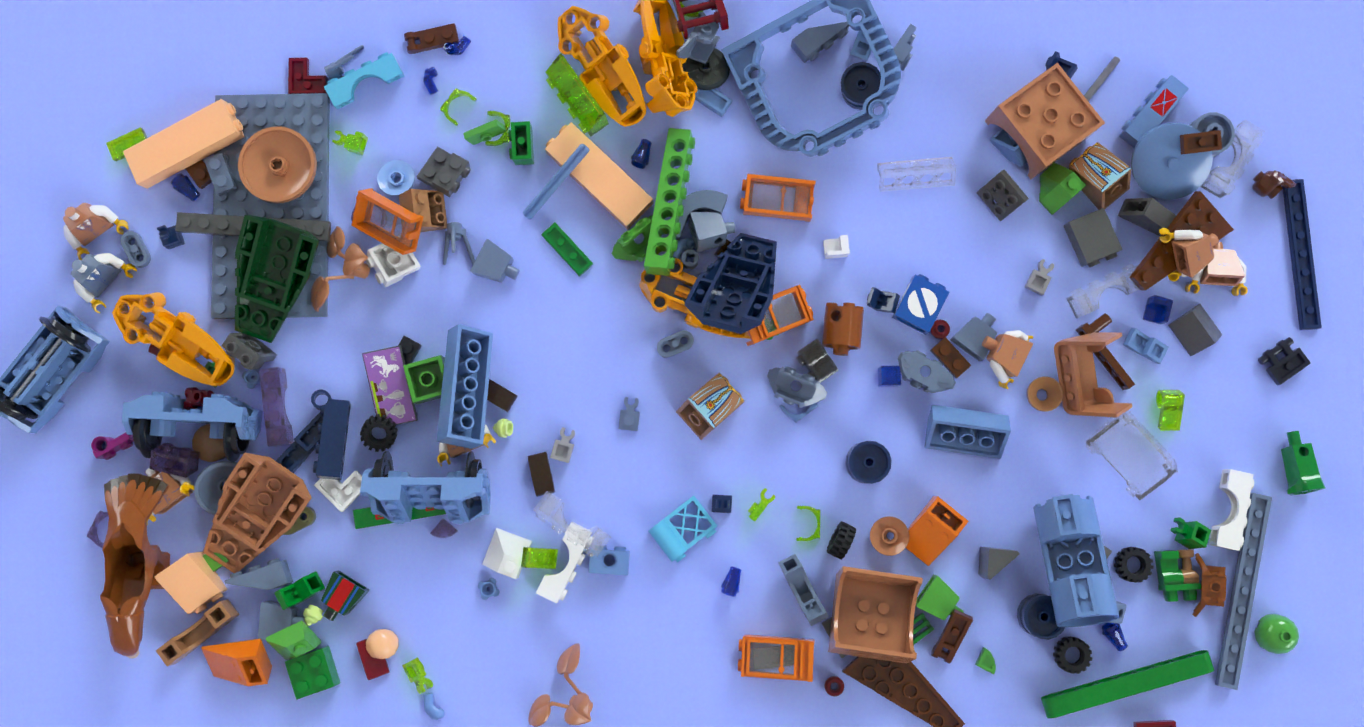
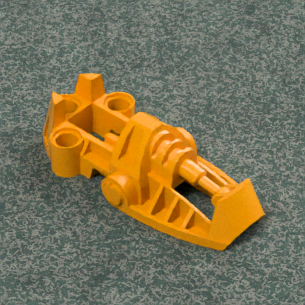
M638 0L633 12L641 15L644 33L639 46V54L644 73L653 75V78L645 84L646 91L653 97L646 105L653 113L665 111L666 115L674 117L680 112L692 109L695 93L697 92L696 83L689 78L688 72L683 71L682 64L686 62L687 58H678L676 55L677 50L685 43L682 32L679 33L677 19L668 0ZM658 11L660 21V35H658L654 19V13Z
M571 6L558 17L559 51L565 55H572L573 58L580 61L585 69L579 75L580 82L607 115L625 127L640 122L646 114L647 103L644 101L637 77L627 60L629 57L628 51L619 43L613 47L604 33L609 28V20L606 16L593 14L580 7ZM573 15H575L574 23L572 22ZM599 20L600 24L597 28L596 22ZM584 26L595 35L591 41L585 43V46L579 38L582 34L580 29ZM570 42L572 44L571 50L568 48ZM619 90L621 96H624L628 102L626 106L627 111L622 114L612 91Z
M675 258V264L679 265L680 270L675 273L670 271V276L667 277L682 281L683 284L693 287L697 277L683 272V263ZM646 271L642 272L639 287L646 299L652 304L654 311L661 313L666 311L667 308L678 310L687 314L684 321L689 326L717 335L750 339L748 331L739 334L702 324L685 306L684 301L656 290L662 275H654L655 280L649 283L645 281ZM678 284L674 295L687 299L691 289ZM661 298L665 301V305L657 307L654 304L655 301Z
M160 292L120 296L112 314L127 343H151L160 349L156 356L159 363L186 378L203 384L221 386L232 377L235 358L228 355L208 333L195 324L196 319L193 315L187 312H179L175 316L164 309L166 298ZM142 311L155 314L149 326L144 324L146 317L141 314ZM202 355L206 359H211L215 363L213 374L197 362L195 358Z

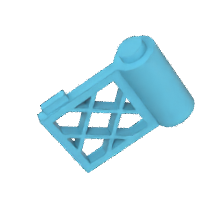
M692 496L648 532L670 561L673 562L675 560L678 563L686 556L684 552L704 536L708 539L717 531L714 528L717 525L696 497ZM692 501L697 506V515L686 514L687 505ZM674 515L683 516L682 527L673 526L669 519ZM685 516L696 518L695 529L684 528ZM699 518L707 519L711 526L707 530H699ZM684 530L695 531L694 540L689 544L683 539Z

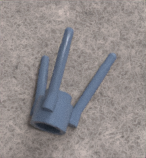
M359 46L339 60L325 66L324 69L328 78L331 80L344 77L342 76L344 73L342 65L353 59V55L362 50L364 46Z
M459 222L448 223L446 225L447 231H445L443 265L447 263L449 240H451L452 253H455V241L460 240L461 236L473 265L475 259L466 236V229H462V224Z

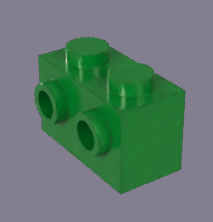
M530 121L511 122V130H508L509 141H512V148H509L510 160H513L515 165L534 164L533 130Z

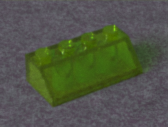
M562 53L559 54L545 72L548 77L546 82L551 89L556 88L558 91L557 97L561 103L564 104L566 102L569 106L567 111L573 119L577 118L580 122L578 124L579 128L584 134L588 133L591 137L609 124L606 114Z

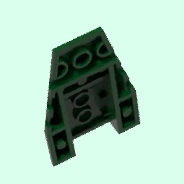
M244 215L235 250V259H237V268H235V276H237V287L235 288V295L237 296L235 331L269 343L273 342L310 277L319 240L310 232L274 219Z

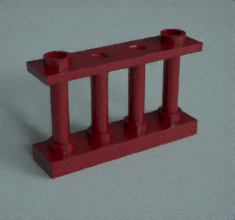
M673 0L679 20L677 21L679 33L683 32L684 39H688V28L716 22V24H720L721 30L729 29L728 15L723 0H709L682 8L679 2L687 0ZM708 9L715 10L712 15L687 21L684 18V15Z

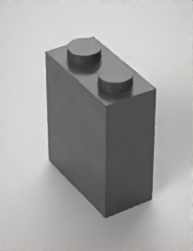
M1104 208L1064 225V229L1081 267L1088 265L1090 268L1100 264L1099 260L1106 258V261L1117 257V252L1122 250Z

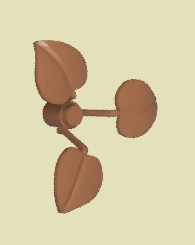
M336 226L330 235V242H327V254L331 258L336 257L338 254L345 259L343 265L344 275L325 278L319 276L315 280L311 289V302L317 312H319V308L325 303L329 295V280L354 279V277L366 279L370 272V268L364 263L368 257L363 253L358 244L352 243L347 248L345 255L341 252L345 244V236L339 226Z
M579 643L566 649L557 663V672L561 675L564 674V678L578 695L571 697L569 705L550 702L548 694L539 696L531 706L529 725L538 727L544 724L550 715L551 706L567 709L564 719L569 725H581L591 722L590 712L592 711L593 703L590 701L589 696L586 693H582L569 678V674L576 670L579 663Z

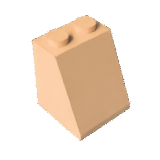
M203 551L187 553L154 576L187 614L201 613L207 609L206 605L208 603L220 600L223 597L222 593L228 590L216 571L213 572L204 559L203 555L205 554Z

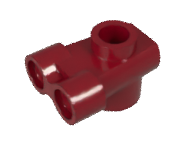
M197 387L186 388L185 410L197 409V407L203 406L204 397L211 398V394L215 393L211 390H199Z

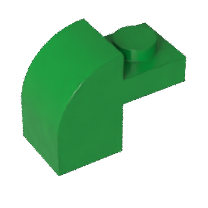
M316 571L300 578L289 586L279 589L274 594L282 609L285 610L318 594L325 589V586Z

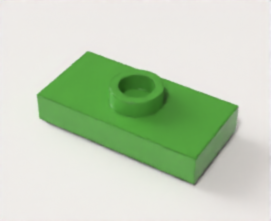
M495 119L463 134L465 140L475 145L482 141H489L492 137L506 132L505 125Z

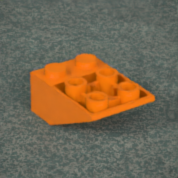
M933 496L909 526V542L906 549L929 566L959 535L969 521L941 498Z
M261 639L202 646V652L214 677L244 686L268 684L272 665Z

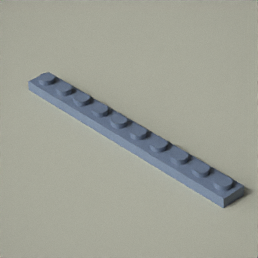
M1250 493L1251 505L1247 509L1246 514L1247 525L1243 531L1244 543L1238 554L1215 681L1217 686L1238 690L1272 501V497L1256 493Z

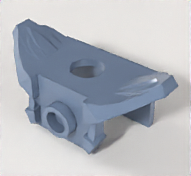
M703 12L698 13V18L706 16ZM713 22L696 26L687 41L677 50V57L683 59L691 58L706 64L720 39L716 35L719 24Z
M920 351L900 353L898 362L902 380H909L911 386L917 389L922 387L923 391L927 393H936L954 388L956 381L948 369L943 367L941 362L926 358V355ZM922 366L930 368V375L928 377H923L920 374Z
M791 367L769 369L767 377L775 398H783V401L790 405L796 403L799 408L812 405L826 398L828 392L825 391L823 385L818 383L813 376L799 374ZM797 380L801 383L799 391L792 390V381Z

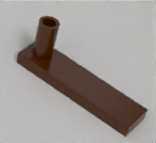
M1104 313L1090 325L1085 323L1075 330L1079 335L1100 332L1112 323V319ZM1106 346L1099 352H1093L1122 390L1130 389L1135 385Z

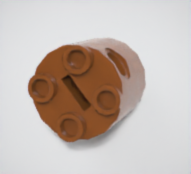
M826 303L822 346L833 348V355L848 356L850 350L861 348L863 307L855 306L854 303H843V306H837V303Z

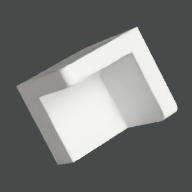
M840 235L837 239H826L823 241L825 259L848 257L850 254L848 235Z

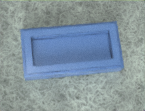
M697 89L695 93L696 101L723 117L733 101L716 89Z

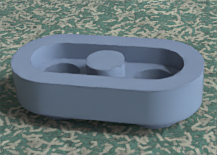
M133 231L125 232L121 236L120 242L130 263L139 268L146 267L150 263L151 256L142 237ZM135 239V243L131 245V241ZM143 255V260L139 261L140 256Z
M685 330L661 339L657 344V351L664 358L674 356L692 347L694 342L693 336ZM681 338H687L688 342L682 344L680 340ZM669 345L670 350L665 352L663 346Z

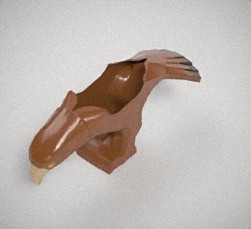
M142 474L119 476V478L110 479L109 482L104 484L105 503L109 521L107 535L102 548L105 558V584L100 600L106 612L105 618L110 643L114 652L131 659L138 657L140 654L139 646L143 635L144 607L150 589H164L154 576L170 566V554L162 552L157 545H150L147 536V520L169 488V485L160 479Z

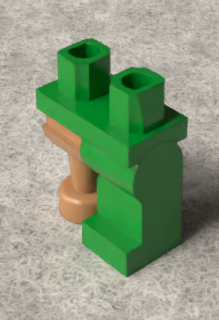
M1194 549L1154 551L1159 582L1158 589L1163 591L1165 601H1178L1177 591L1179 590L1183 591V600H1197V589H1201V583H1199L1198 573L1192 568L1191 558L1194 557ZM1182 558V569H1178V559Z

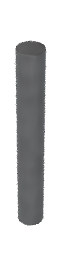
M1114 56L1086 92L1084 97L1088 102L1120 62L1118 57Z

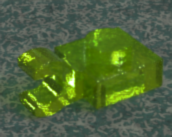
M766 488L760 493L761 501L758 504L754 502L748 510L750 513L748 517L754 522L767 505L775 499V495H772L769 499L765 498Z
M418 657L402 665L410 682L415 683L419 694L425 692L423 684L426 685L427 689L433 687V682L424 677L427 674Z

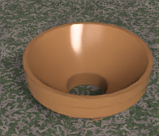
M1039 377L1033 380L1027 389L1028 402L1033 408L1042 412L1056 409L1063 398L1062 387L1051 377ZM1040 389L1045 390L1047 393L1044 401L1037 398V391Z

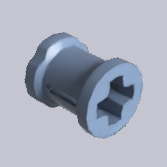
M691 249L686 250L682 254L683 267L686 269L696 268L699 260L697 252ZM687 256H689L690 258L694 257L693 263H691L690 261L686 262Z

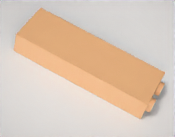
M220 99L124 150L123 153L136 184L148 189L244 138L245 136L242 131L244 128L235 116L236 109L234 106Z
M572 122L569 125H564L559 131L560 134L555 139L551 138L547 142L546 153L561 167L580 144L586 145L589 148V152L570 173V176L628 230L654 203L653 198Z

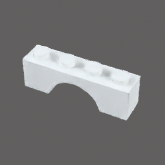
M1233 469L1222 470L1219 488L1229 497L1231 511L1223 523L1212 526L1209 545L1240 551L1244 543L1243 531L1247 525V509L1251 505L1250 492L1254 487V474Z
M574 522L570 523L562 539L569 550V562L562 572L544 575L536 594L556 604L559 600H564L568 592L565 588L568 582H573L577 574L574 570L577 564L581 566L586 556L583 552L586 547L590 548L594 537H592L593 531Z

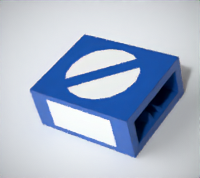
M915 274L909 282L892 318L926 335L930 332L950 292L942 284H933L929 282V278L926 276Z

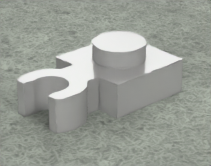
M1044 259L1038 263V271L1032 270L1025 285V288L1041 296L1044 295L1052 278L1047 273L1054 268L1053 263L1049 265L1048 269L1044 268Z
M562 427L560 430L562 439L561 441L555 439L550 458L569 463L574 449V444H570V440L575 437V431L572 430L570 436H565L566 428Z

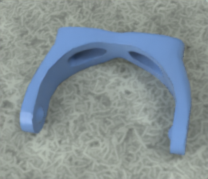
M782 404L779 407L785 415L797 423L817 408L818 404L810 405L809 409L802 414H791Z

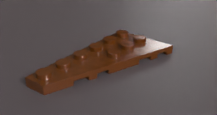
M1201 191L1194 192L1167 227L1170 233H1175V230H1199L1207 235L1213 233L1219 240L1234 230ZM1159 238L1129 278L1140 290L1149 289L1177 269L1172 241L1175 238H1171L1167 243H1163Z
M857 657L842 670L846 675L854 678L933 727H962L965 725L962 719L912 662L905 664Z

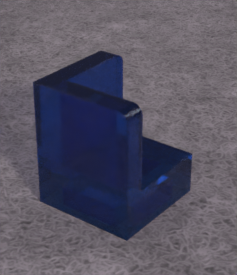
M1157 295L1149 297L1143 320L1160 325L1167 323L1173 300Z
M880 366L878 368V387H898L901 385L899 366Z

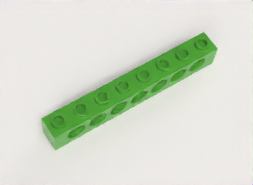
M668 129L644 262L647 274L670 276L671 269H674L675 258H673V253L678 248L676 236L680 234L681 230L679 219L684 213L682 201L686 199L687 188H685V184L689 182L690 178L688 166L692 165L693 156L691 149L695 148V137L692 136V132L689 129ZM666 217H672L669 220H664ZM664 234H669V235H668L667 237H665V238H662V237H661V236L664 235ZM662 251L666 252L664 255H658Z

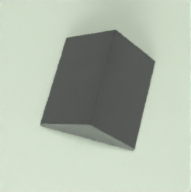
M1198 304L1168 325L1190 356L1215 344L1222 336V333L1201 304Z
M980 547L979 576L989 580L992 579L1020 553L1010 549Z

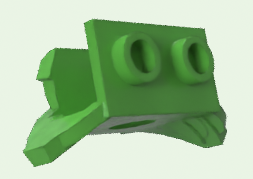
M653 215L639 220L632 229L621 235L611 253L615 259L644 261L643 258L646 256ZM642 233L644 236L643 242L635 243L634 239Z

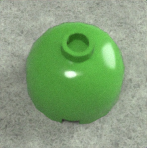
M1268 614L1258 621L1260 623L1255 628V638L1259 646L1268 652L1275 654L1288 653L1298 644V628L1286 616Z

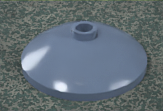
M216 462L207 466L198 475L194 486V494L198 504L206 512L213 515L216 514L219 506L218 502L223 493L224 485L222 483L226 482L237 462Z

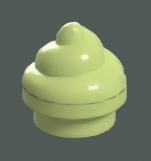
M506 418L498 420L492 427L495 433L502 438L511 436L513 433V423Z
M309 605L308 608H305L303 616L305 617L306 625L311 626L321 621L324 611L314 605Z

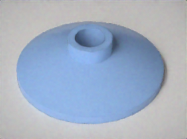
M393 160L382 166L377 176L380 189L391 196H399L401 193L411 189L415 181L413 168L402 160Z

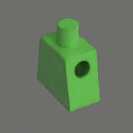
M934 574L917 597L916 607L942 620H946L948 615L951 616L954 609L964 612L956 606L960 599L959 596L939 576Z

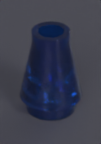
M642 139L631 156V164L633 166L644 169L649 164L650 148L652 145L649 140Z
M180 173L171 181L173 189L191 201H195L200 196V193L187 175L184 176Z
M730 567L721 585V593L736 597V594L739 593L741 569Z
M1107 622L1102 626V634L1116 647L1117 651H1123L1128 647L1119 623Z

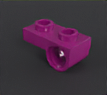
M125 432L115 439L103 436L94 438L91 448L95 458L108 460L116 456L117 451L132 447L134 442L133 435H128ZM104 441H106L107 446L103 450L102 444Z

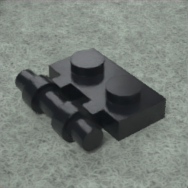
M1290 337L1279 341L1273 349L1266 350L1262 353L1263 356L1258 358V362L1262 365L1266 362L1271 364L1266 371L1276 385H1281L1311 364L1300 347L1294 350L1290 348V345L1294 343ZM1283 352L1285 356L1278 360L1276 355Z

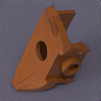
M1199 553L1194 554L1196 561L1202 569L1201 599L1192 614L1197 617L1205 605L1224 607V601L1226 600V567L1206 566Z

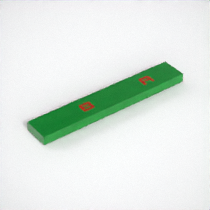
M371 507L353 510L356 529L394 523L381 515H373ZM413 507L411 520L443 515L446 512L444 509L439 510L434 507H426V509L422 510Z

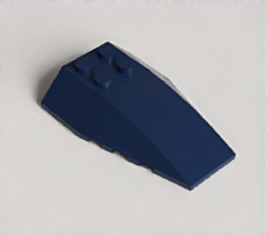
M740 233L727 246V250L724 253L721 252L718 255V259L707 267V271L697 277L685 300V306L702 324L742 334L761 325L773 299L777 241Z

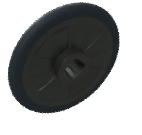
M716 48L712 51L706 64L691 58H687L686 62L682 64L683 71L688 72L689 78L696 83L697 89L713 90L720 87L728 79L730 73L729 65L723 53Z

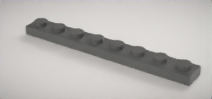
M177 212L175 231L178 233L239 236L244 216ZM269 218L308 231L319 241L330 242L331 222Z

